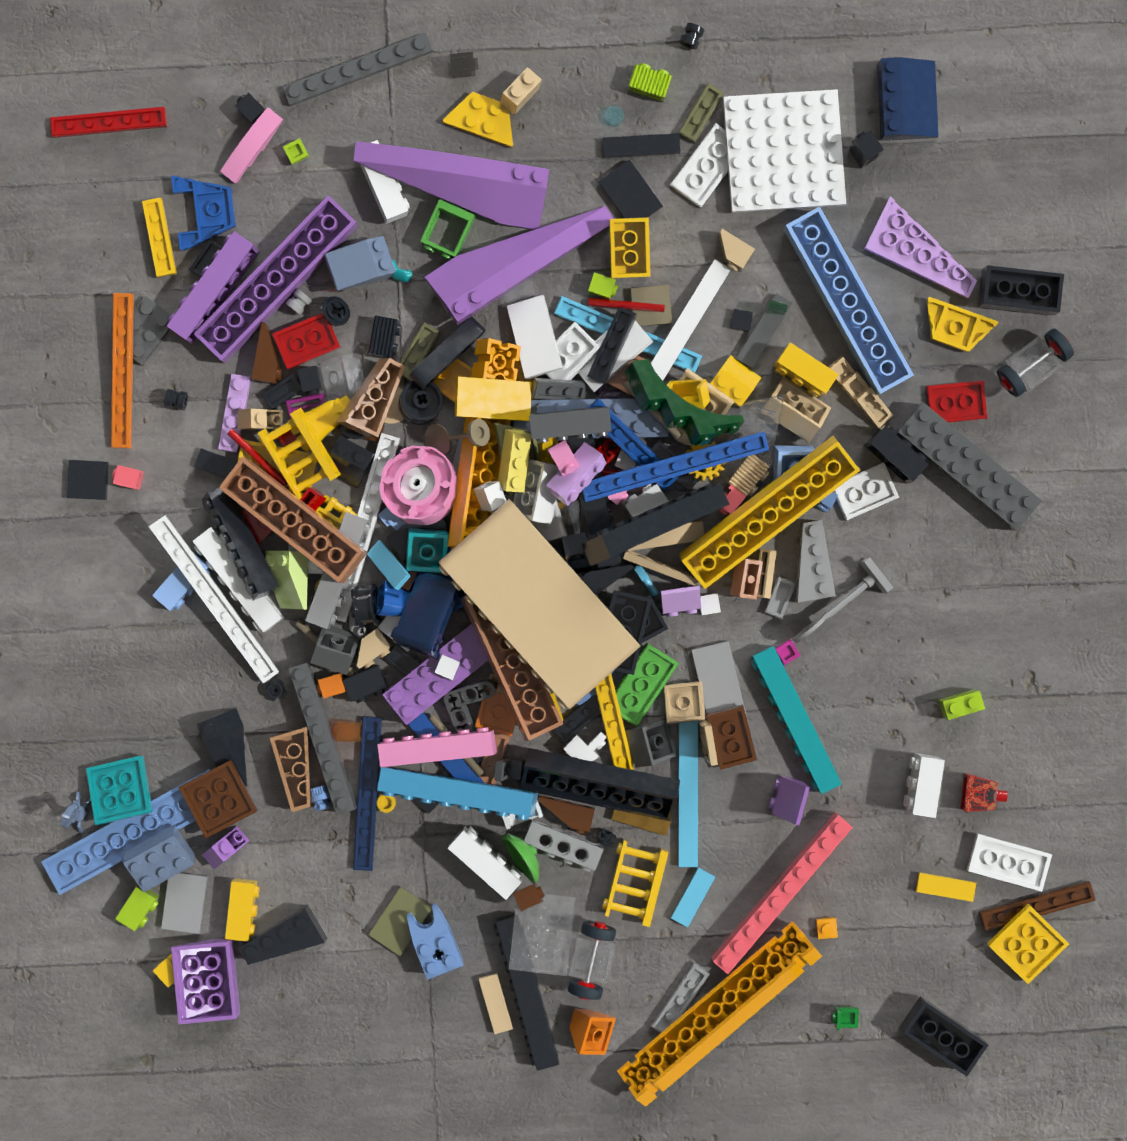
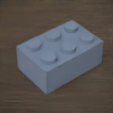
M173 825L124 852L123 864L142 891L146 892L193 866L195 853L176 826Z

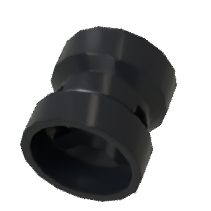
M687 23L685 27L686 32L681 36L679 42L687 48L696 50L699 45L698 40L704 34V29L694 23Z
M167 389L164 407L170 409L176 407L178 410L185 411L188 393L184 391L176 393L172 389Z

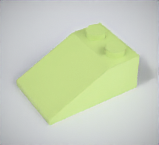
M266 551L265 560L279 586L274 593L280 608L307 609L308 558L299 551Z

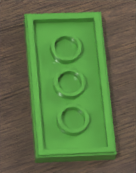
M647 642L639 653L634 675L626 673L615 689L622 718L636 727L679 664L676 660Z

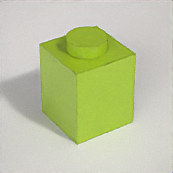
M594 272L588 294L610 300L611 296L615 297L618 286L615 285L616 279Z

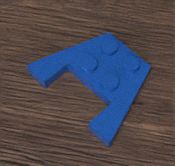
M171 176L174 194L193 192L198 230L178 233L180 251H186L236 227L231 187Z

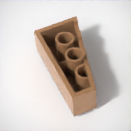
M390 358L379 359L336 422L364 436L379 437L405 366Z
M306 726L270 737L291 812L311 806L308 727Z

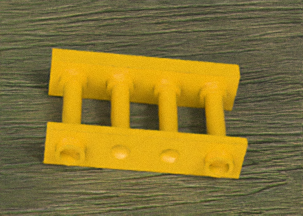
M299 408L290 413L291 421L270 433L264 429L258 432L261 445L267 448L289 484V491L301 499L304 489L323 478H329L332 481L340 476L341 473L303 410ZM294 427L298 428L302 434L301 437L278 450L273 440ZM304 444L309 445L312 450L311 454L289 467L283 456ZM313 461H318L322 467L321 471L298 483L293 473Z
M624 838L622 843H618L616 854H619L609 896L608 899L604 898L602 910H605V916L609 917L610 910L637 916L642 920L643 926L650 927L669 853L667 849L660 848L659 852L651 853L627 847V839ZM624 854L653 861L656 864L655 870L648 872L622 865ZM624 873L648 879V882H651L650 890L646 889L645 891L617 884L619 874ZM615 891L644 898L646 901L645 908L638 909L612 902Z

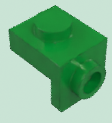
M835 1006V1012L831 1013V1023L834 1024L836 1030H841V1028H858V1007Z

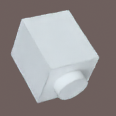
M489 481L474 489L482 511L493 513L506 502L499 481Z

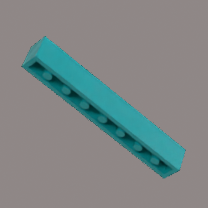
M771 645L751 655L753 659L750 661L755 671H759L761 675L759 681L763 688L767 687L770 693L767 697L772 706L776 705L778 709L776 715L781 723H785L787 729L784 731L789 740L793 739L796 745L793 749L797 757H802L804 763L801 765L806 774L810 773L813 779L810 783L814 791L824 794L842 785L774 646Z

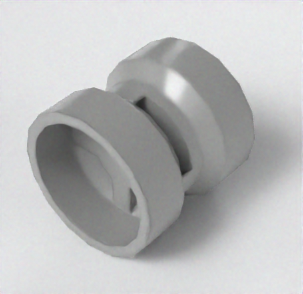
M297 288L293 292L294 296L288 299L285 304L301 315L305 305H309L312 299Z

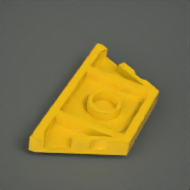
M471 92L443 119V124L513 148L509 110L500 104V101Z
M932 297L927 298L931 340L961 351L969 352L999 322Z

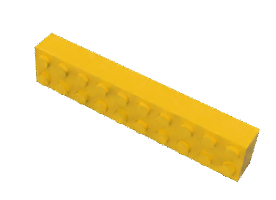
M831 436L680 552L681 561L706 589L861 470L836 438Z

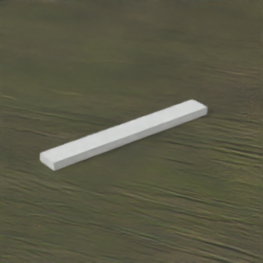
M716 259L711 264L651 362L652 367L662 381L731 268Z

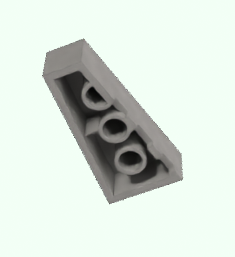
M822 520L800 524L796 603L836 596Z

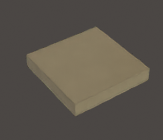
M669 285L631 288L632 302L665 305V312L632 310L637 314L635 321L640 327L672 324Z

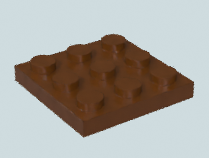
M232 760L178 787L205 839L258 811Z

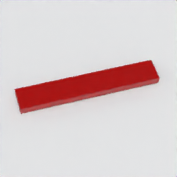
M165 107L50 117L51 137L59 138L167 127Z

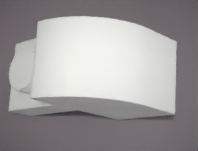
M600 730L587 744L576 734L563 749L571 757L594 761L599 757L594 750L596 748L600 750L605 745L606 735Z

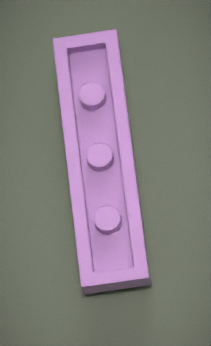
M231 374L218 446L219 450L236 453L239 451V445L227 433L233 429L240 436L242 435V429H238L237 410L246 409L251 377Z

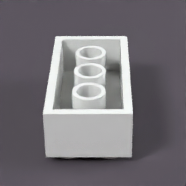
M464 826L450 842L448 849L506 900L522 883V871L514 864L512 866L506 862L507 858L501 852L496 853L492 850V844L486 839L482 841L477 836L479 833L474 828Z

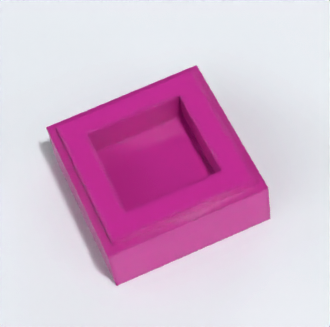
M791 639L775 648L784 666L801 656Z

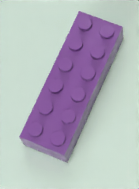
M235 231L224 240L225 245L221 250L216 251L211 265H207L203 269L201 279L194 282L190 288L191 293L188 297H184L181 300L179 310L168 319L169 324L167 327L193 345L198 339L194 333L224 303L260 252L251 242Z
M472 624L439 649L441 652L438 660L429 657L383 694L384 698L406 725L488 661ZM442 655L460 662L453 680L435 673Z

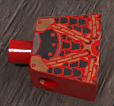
M964 773L961 810L965 812L995 810L997 801L1007 802L1008 792L998 790L997 782Z

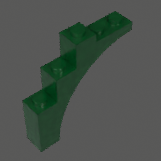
M649 359L632 361L625 370V375L641 411H654L658 409L666 428L684 427L691 445H706L713 436L716 437L724 433L734 434L739 431L740 426L745 422L742 415L715 414L688 403L675 394L662 381Z

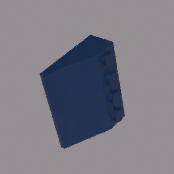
M904 57L881 58L877 64L881 141L938 138L935 61Z

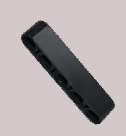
M471 316L410 373L409 377L424 390L484 334L486 329Z

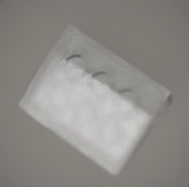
M545 894V897H543L544 902L525 911H520L516 901L509 969L568 976L577 897Z

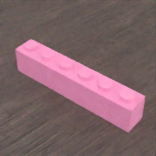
M488 727L477 728L476 732H470L469 729L458 730V734H451L450 731L440 732L439 736H432V733L421 734L420 738H413V735L403 736L402 740H395L394 737L384 738L383 742L377 744L380 767L490 756L497 753L494 730H488Z

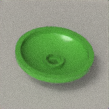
M503 834L502 841L517 867L531 883H537L539 880V864L535 856L537 851L532 844L528 845L515 835Z

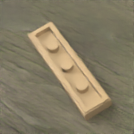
M626 550L623 559L694 586L697 583V579L692 573L633 551Z

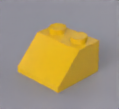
M730 355L710 384L734 400L733 405L739 409L762 377Z

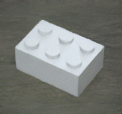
M914 753V757H911L909 768L912 770L911 776H908L906 786L909 789L908 795L904 796L903 805L906 807L905 810L913 815L936 818L945 760L937 756Z

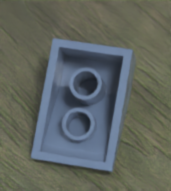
M384 236L367 239L324 254L336 291L386 280L396 273Z

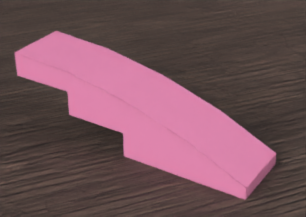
M268 107L240 141L220 172L234 183H238L246 169L251 167L259 153L264 151L284 119Z

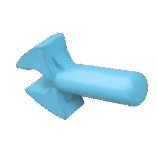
M636 565L633 569L653 597L658 595L657 589L643 567Z

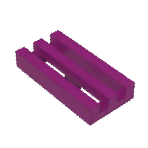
M324 394L286 401L289 420L292 418L290 413L299 408L306 410L325 403ZM316 399H320L321 401L314 404L291 408L292 404L312 401Z

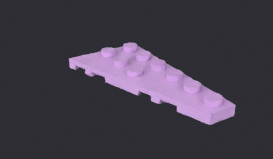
M891 196L888 198L864 249L968 299L977 280L962 265H959Z

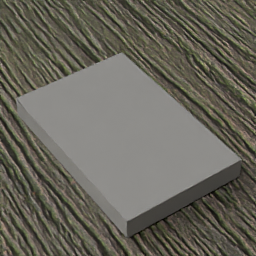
M180 872L168 879L161 929L200 934L208 876Z

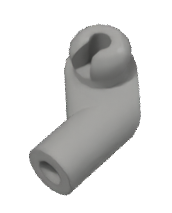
M349 612V630L359 638L364 637L367 634L366 628H360L356 624V619L352 618L351 612Z

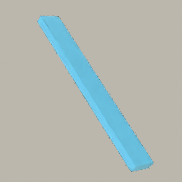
M561 296L554 315L573 323L576 322L578 325L601 335L609 329L613 321L612 317ZM645 332L653 343L642 352L655 357L665 340ZM683 348L673 365L683 370L688 368L695 373L702 355Z
M698 721L679 723V867H698Z

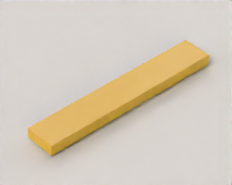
M610 673L595 687L614 766L634 770L612 674Z

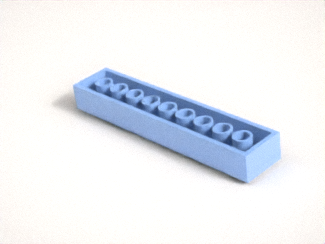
M820 206L787 224L783 229L875 393L880 395L914 376Z

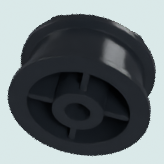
M371 584L370 587L360 588L357 585L351 589V598L353 600L351 616L356 619V624L360 628L364 627V624L374 623L375 626L380 625L381 616L376 615L378 588L375 584Z

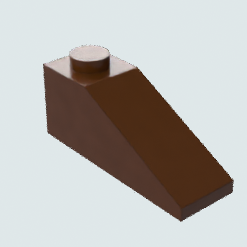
M261 322L251 379L276 385L278 381H281L282 369H280L269 326Z
M538 795V801L570 828H573L574 832L585 834V831L590 832L595 811L594 807Z

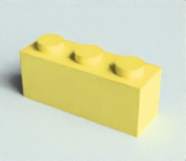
M505 429L498 478L502 489L505 491L524 492L531 445L530 433L522 430Z

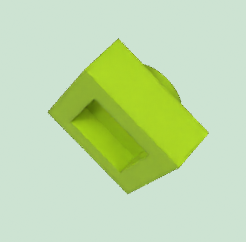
M300 138L283 146L292 165L310 157Z

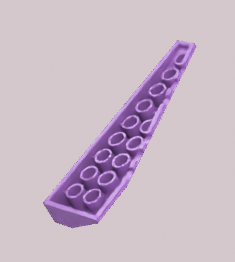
M356 141L353 161L384 173L393 179H398L407 185L414 186L435 197L459 205L461 208L473 211L501 225L532 230L540 227L549 169L459 154Z
M606 206L458 255L425 276V279L455 324L459 325L609 227V219L614 218Z

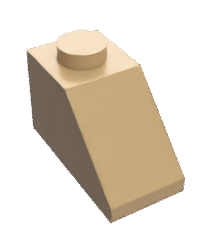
M722 229L719 239L724 260L728 263L727 267L737 272L739 270L741 272L755 249Z

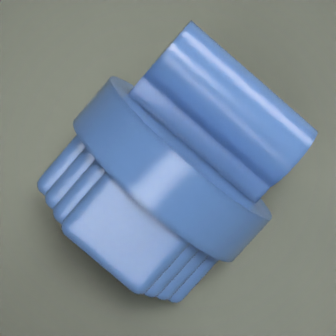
M327 785L310 789V803H315L314 808L316 811L331 807V803L328 801L331 797Z

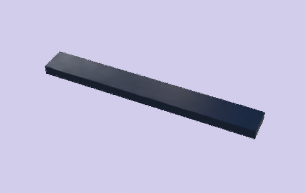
M363 716L353 870L373 871L376 802L380 764L377 744L381 743L382 717Z

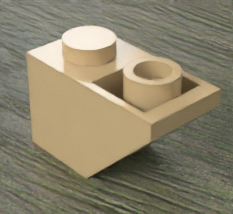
M252 408L237 410L238 429L275 430L283 425V411Z
M379 628L361 640L357 662L359 669L362 667L367 669L375 663L373 659L378 656L383 658L390 653L389 648L392 645Z

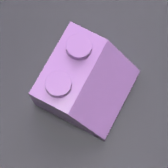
M700 586L659 591L662 614H667V617L678 616L680 611H686V614L697 613V609H701Z

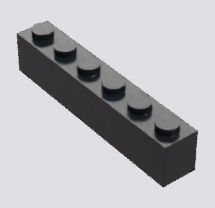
M220 488L207 492L202 498L203 507L208 511L211 523L217 529L220 541L228 551L229 559L234 562L237 574L245 584L247 594L251 596L253 601L272 594L279 586L236 501Z

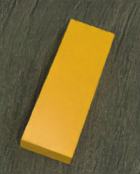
M918 872L915 891L973 902L976 882Z

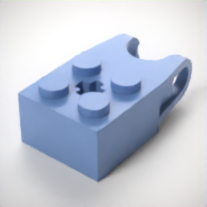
M437 903L432 904L434 919L429 924H421L412 913L407 914L413 945L427 980L463 966V957L452 929ZM439 949V951L443 952L442 954L437 955L435 954V950Z

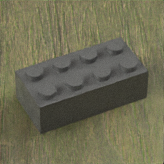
M609 406L529 415L531 437L536 439V443L548 442V438L556 437V441L567 440L568 436L576 435V439L587 438L590 433H595L596 437L607 436V432L611 431Z

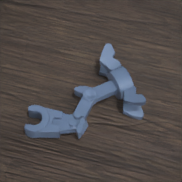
M77 792L76 800H73L72 804L62 814L61 818L63 820L60 825L68 829L72 823L78 821V831L83 834L82 820L88 815L86 807L91 802V798L84 805H81L80 792Z

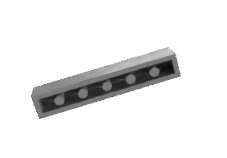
M345 512L339 530L363 548L364 543H362L364 535L367 536L370 531V520ZM324 571L305 621L325 629H330V626H334L337 620V615H335L337 607L341 608L344 597H342L343 591L348 589L351 579H348L345 584L338 583Z

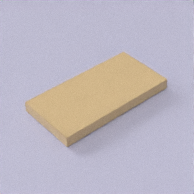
M707 720L698 721L704 758L711 766L718 765L712 725Z

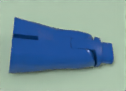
M383 580L377 593L376 615L401 617L411 591L404 588L394 589L390 582Z

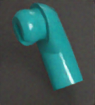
M392 260L396 271L392 278L401 282L411 280L413 277L412 272L408 269H398L395 261Z

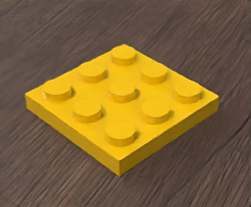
M1029 904L1016 914L987 943L1027 984L1069 945Z

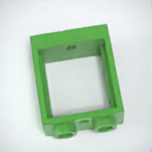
M439 199L420 241L424 245L423 249L431 253L437 251L441 253V257L449 261L455 258L462 250L475 221V215ZM442 212L466 223L454 252L429 241Z

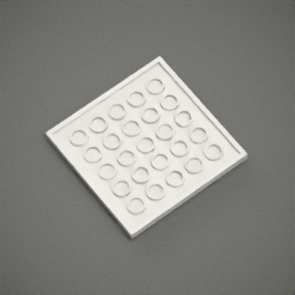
M838 89L723 97L731 213L846 205Z

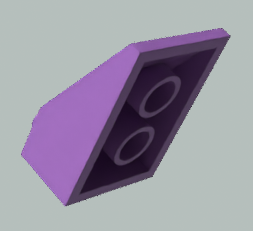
M780 775L779 779H775L773 790H776L774 798L771 797L769 800L768 808H770V812L793 824L800 825L810 787L801 780Z

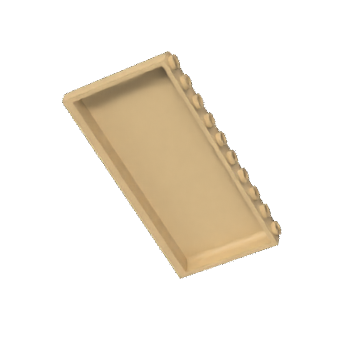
M510 499L439 561L441 566L438 568L445 576L449 574L454 579L452 584L459 591L463 589L467 594L465 596L466 600L472 606L476 604L479 607L478 613L484 620L489 619L493 623L491 627L498 635L501 633L506 638L504 642L511 650L515 648L520 653L518 658L524 664L529 663L533 668L531 670L533 675L537 679L541 677L546 682L544 687L551 694L554 692L559 697L557 701L564 709L566 707L571 709L641 647Z

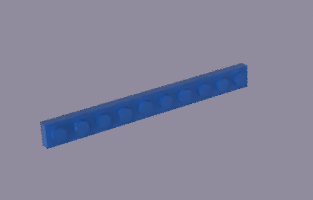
M765 431L592 479L591 483L582 490L584 502L768 451L769 447Z

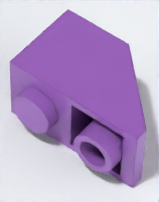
M237 826L202 854V856L213 869H216L249 842V839Z

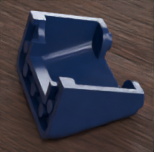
M428 572L417 573L413 579L414 586L399 623L392 630L391 637L393 642L438 660L441 650H438V643L442 644L443 640L441 637L454 605L459 602L457 597L464 596L465 592L463 589L459 591L452 584V579Z

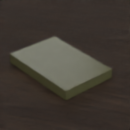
M400 886L370 931L369 936L401 956L412 939L407 914L412 913L416 920L422 924L431 911L432 906Z

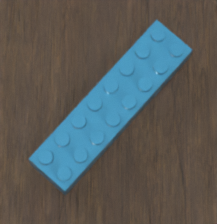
M381 767L377 791H383L382 795L394 797L400 794L402 799L413 800L417 797L420 798V802L435 803V801H439V805L447 807L457 804L459 809L469 810L474 807L477 808V812L491 813V811H496V815L504 817L514 814L516 819L527 820L529 817L535 816L538 792L394 767Z

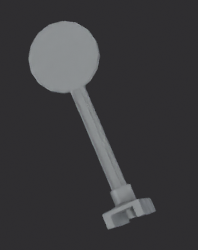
M870 557L859 563L868 574L862 579L863 581L827 609L820 618L801 630L792 639L794 643L799 642L812 633L825 619L837 613L866 588L876 584L882 593H887L894 588Z

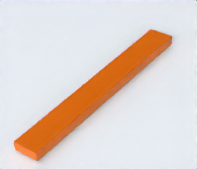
M113 293L111 448H132L134 294Z

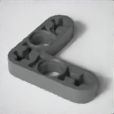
M484 679L453 688L445 694L444 703L456 734H458V730L463 729L476 732L467 704L492 697L497 691V684L494 680ZM486 685L492 688L490 691L484 690L480 693V690ZM467 689H472L475 692L474 698L467 696ZM450 697H457V700H451ZM456 712H462L465 719L458 720Z

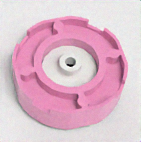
M409 446L400 450L401 453L392 460L389 459L382 470L379 488L382 501L395 516L405 523L430 525L440 521L453 509L458 480V472L455 466L445 455L433 447Z

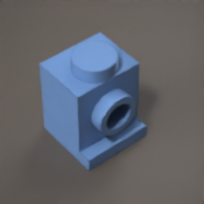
M830 493L814 507L827 513L828 509L832 508L838 494Z

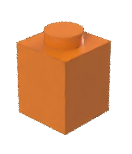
M338 673L319 679V684H316L318 694L322 695L324 699L346 692L342 681L344 680L343 674Z

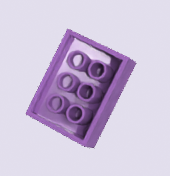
M219 938L172 946L178 1024L237 1019L240 1015L234 941Z

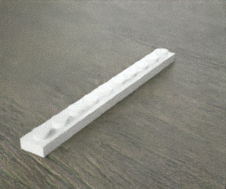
M381 433L357 514L359 517L370 520V531L367 536L364 535L362 540L365 551H368L382 504L379 490L382 470L389 459L392 460L396 456L400 443V438ZM366 556L348 578L351 579L348 589L343 591V604L341 608L337 607L335 613L339 621L347 622L353 602L351 589L358 585Z
M163 516L150 525L151 531L260 680L264 683L279 673L277 667L167 516Z

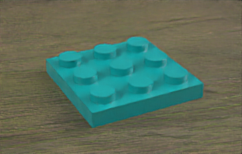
M144 756L86 768L95 825L153 813Z

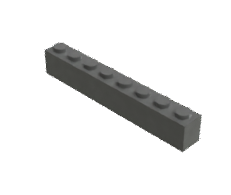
M307 662L289 668L336 815L355 810L357 803L322 696L317 691V681L311 663Z

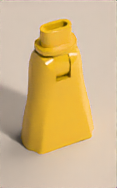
M347 395L341 399L337 397L335 400L327 401L304 413L320 440L339 425L336 421L351 401ZM296 427L291 429L294 436H298L296 439H299L302 435L300 430ZM304 444L301 446L306 452L311 451L309 445Z

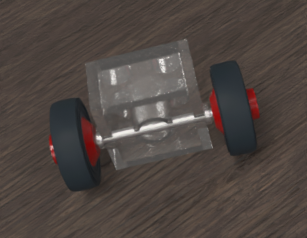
M1053 328L1044 335L1047 345L1040 336L1032 339L1004 360L1005 365L996 371L1003 388L1014 397H1019L1024 392L1032 390L1063 366L1057 358L1065 362L1073 357L1074 351L1069 340L1057 329Z
M587 921L582 924V934L577 933L569 967V976L584 980H570L568 992L578 996L580 999L599 1000L602 997L603 988L591 981L607 984L615 950V942L613 940L616 936V929L606 925L604 922Z

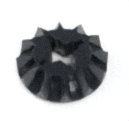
M331 296L322 303L320 311L324 314L323 318L329 321L328 324H334L337 327L343 326L348 322L350 309L343 299ZM333 310H340L337 314L331 313Z

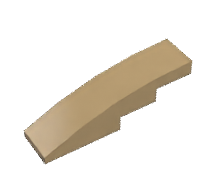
M840 356L829 366L830 369L839 374L836 378L838 384L878 428L893 417V414L875 391L866 384L858 372L853 370L843 356Z
M703 521L687 523L635 546L628 551L695 542L705 534Z

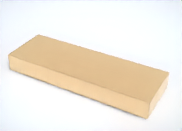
M498 973L480 977L479 982L494 1034L512 1030L513 1025Z

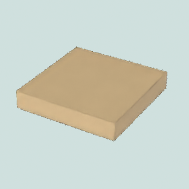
M702 682L664 685L667 724L706 720Z

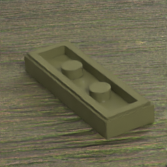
M707 83L678 132L679 135L695 144L724 92Z
M423 322L400 361V364L405 366L402 376L412 381L409 377L410 373L426 358L441 333Z

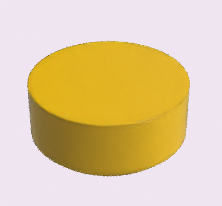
M381 794L376 802L377 808L384 813L392 811L396 806L395 797Z

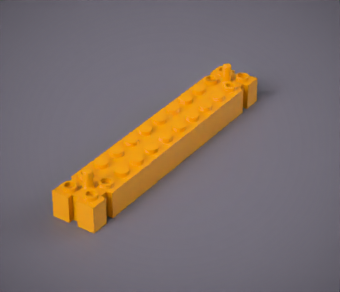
M490 338L477 339L474 355L478 356V362H473L471 378L516 381L518 369L514 368V363L519 361L521 346L510 343L501 344L502 341ZM465 417L463 433H467V426L472 420L482 419L489 427L490 438L484 446H474L468 437L462 439L456 498L453 504L447 545L451 547V550L493 514L490 511L481 510L474 489L489 481H498L501 460L494 423L510 426L511 420Z
M793 921L781 930L783 935L780 938L774 936L635 1055L636 1060L633 1063L627 1061L617 1070L623 1081L630 1086L629 1090L638 1102L645 1107L657 1098L655 1093L659 1089L664 1092L805 972L802 968L807 963L812 966L822 957Z

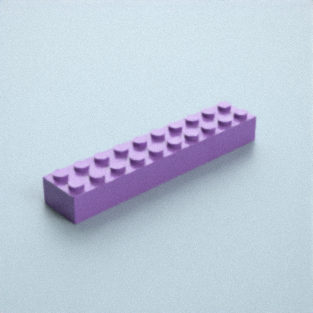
M328 195L205 321L194 335L222 362L227 363L259 330L261 322L265 323L292 296L293 292L326 260L324 254L336 250L358 227L356 221Z

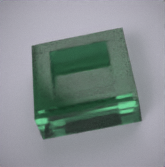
M770 300L766 306V310L782 315L787 312L788 308L786 304Z

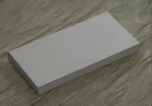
M729 641L692 649L691 652L698 681L703 684L706 714L742 704L744 706Z

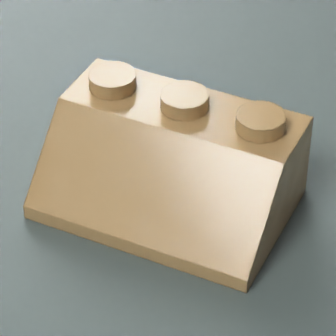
M783 377L761 412L810 443L824 423L831 407L813 397L801 387L796 386L786 377Z

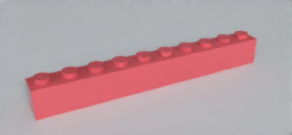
M834 812L711 957L713 962L725 973L729 974L853 827Z

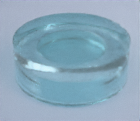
M611 106L606 110L605 121L608 125L618 126L623 122L624 112L620 107Z

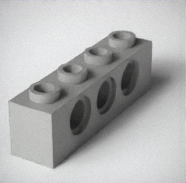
M534 819L531 820L524 841L528 845L532 844L536 851L538 848L543 850L547 856L553 858L555 855L559 856L563 862L571 865L574 862L579 864L581 869L589 872L591 869L596 870L604 850L601 845ZM542 835L550 837L551 840L548 844L540 842ZM560 842H566L568 849L561 851L557 846ZM578 849L586 851V855L583 858L575 855Z

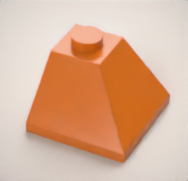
M574 1009L569 1028L577 1053L605 1055L616 1018L589 1009Z

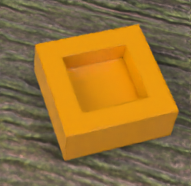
M835 917L816 919L818 939L838 938Z

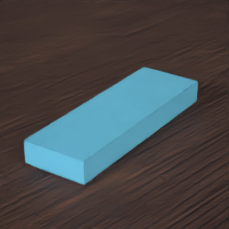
M378 540L367 553L394 589L399 590L410 578V574L383 541Z
M698 867L671 915V919L688 927L715 876Z

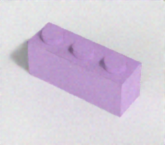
M585 442L574 453L580 467L573 473L562 476L559 470L546 484L551 495L567 506L577 499L579 493L591 483L595 475L601 472L606 464L603 455Z

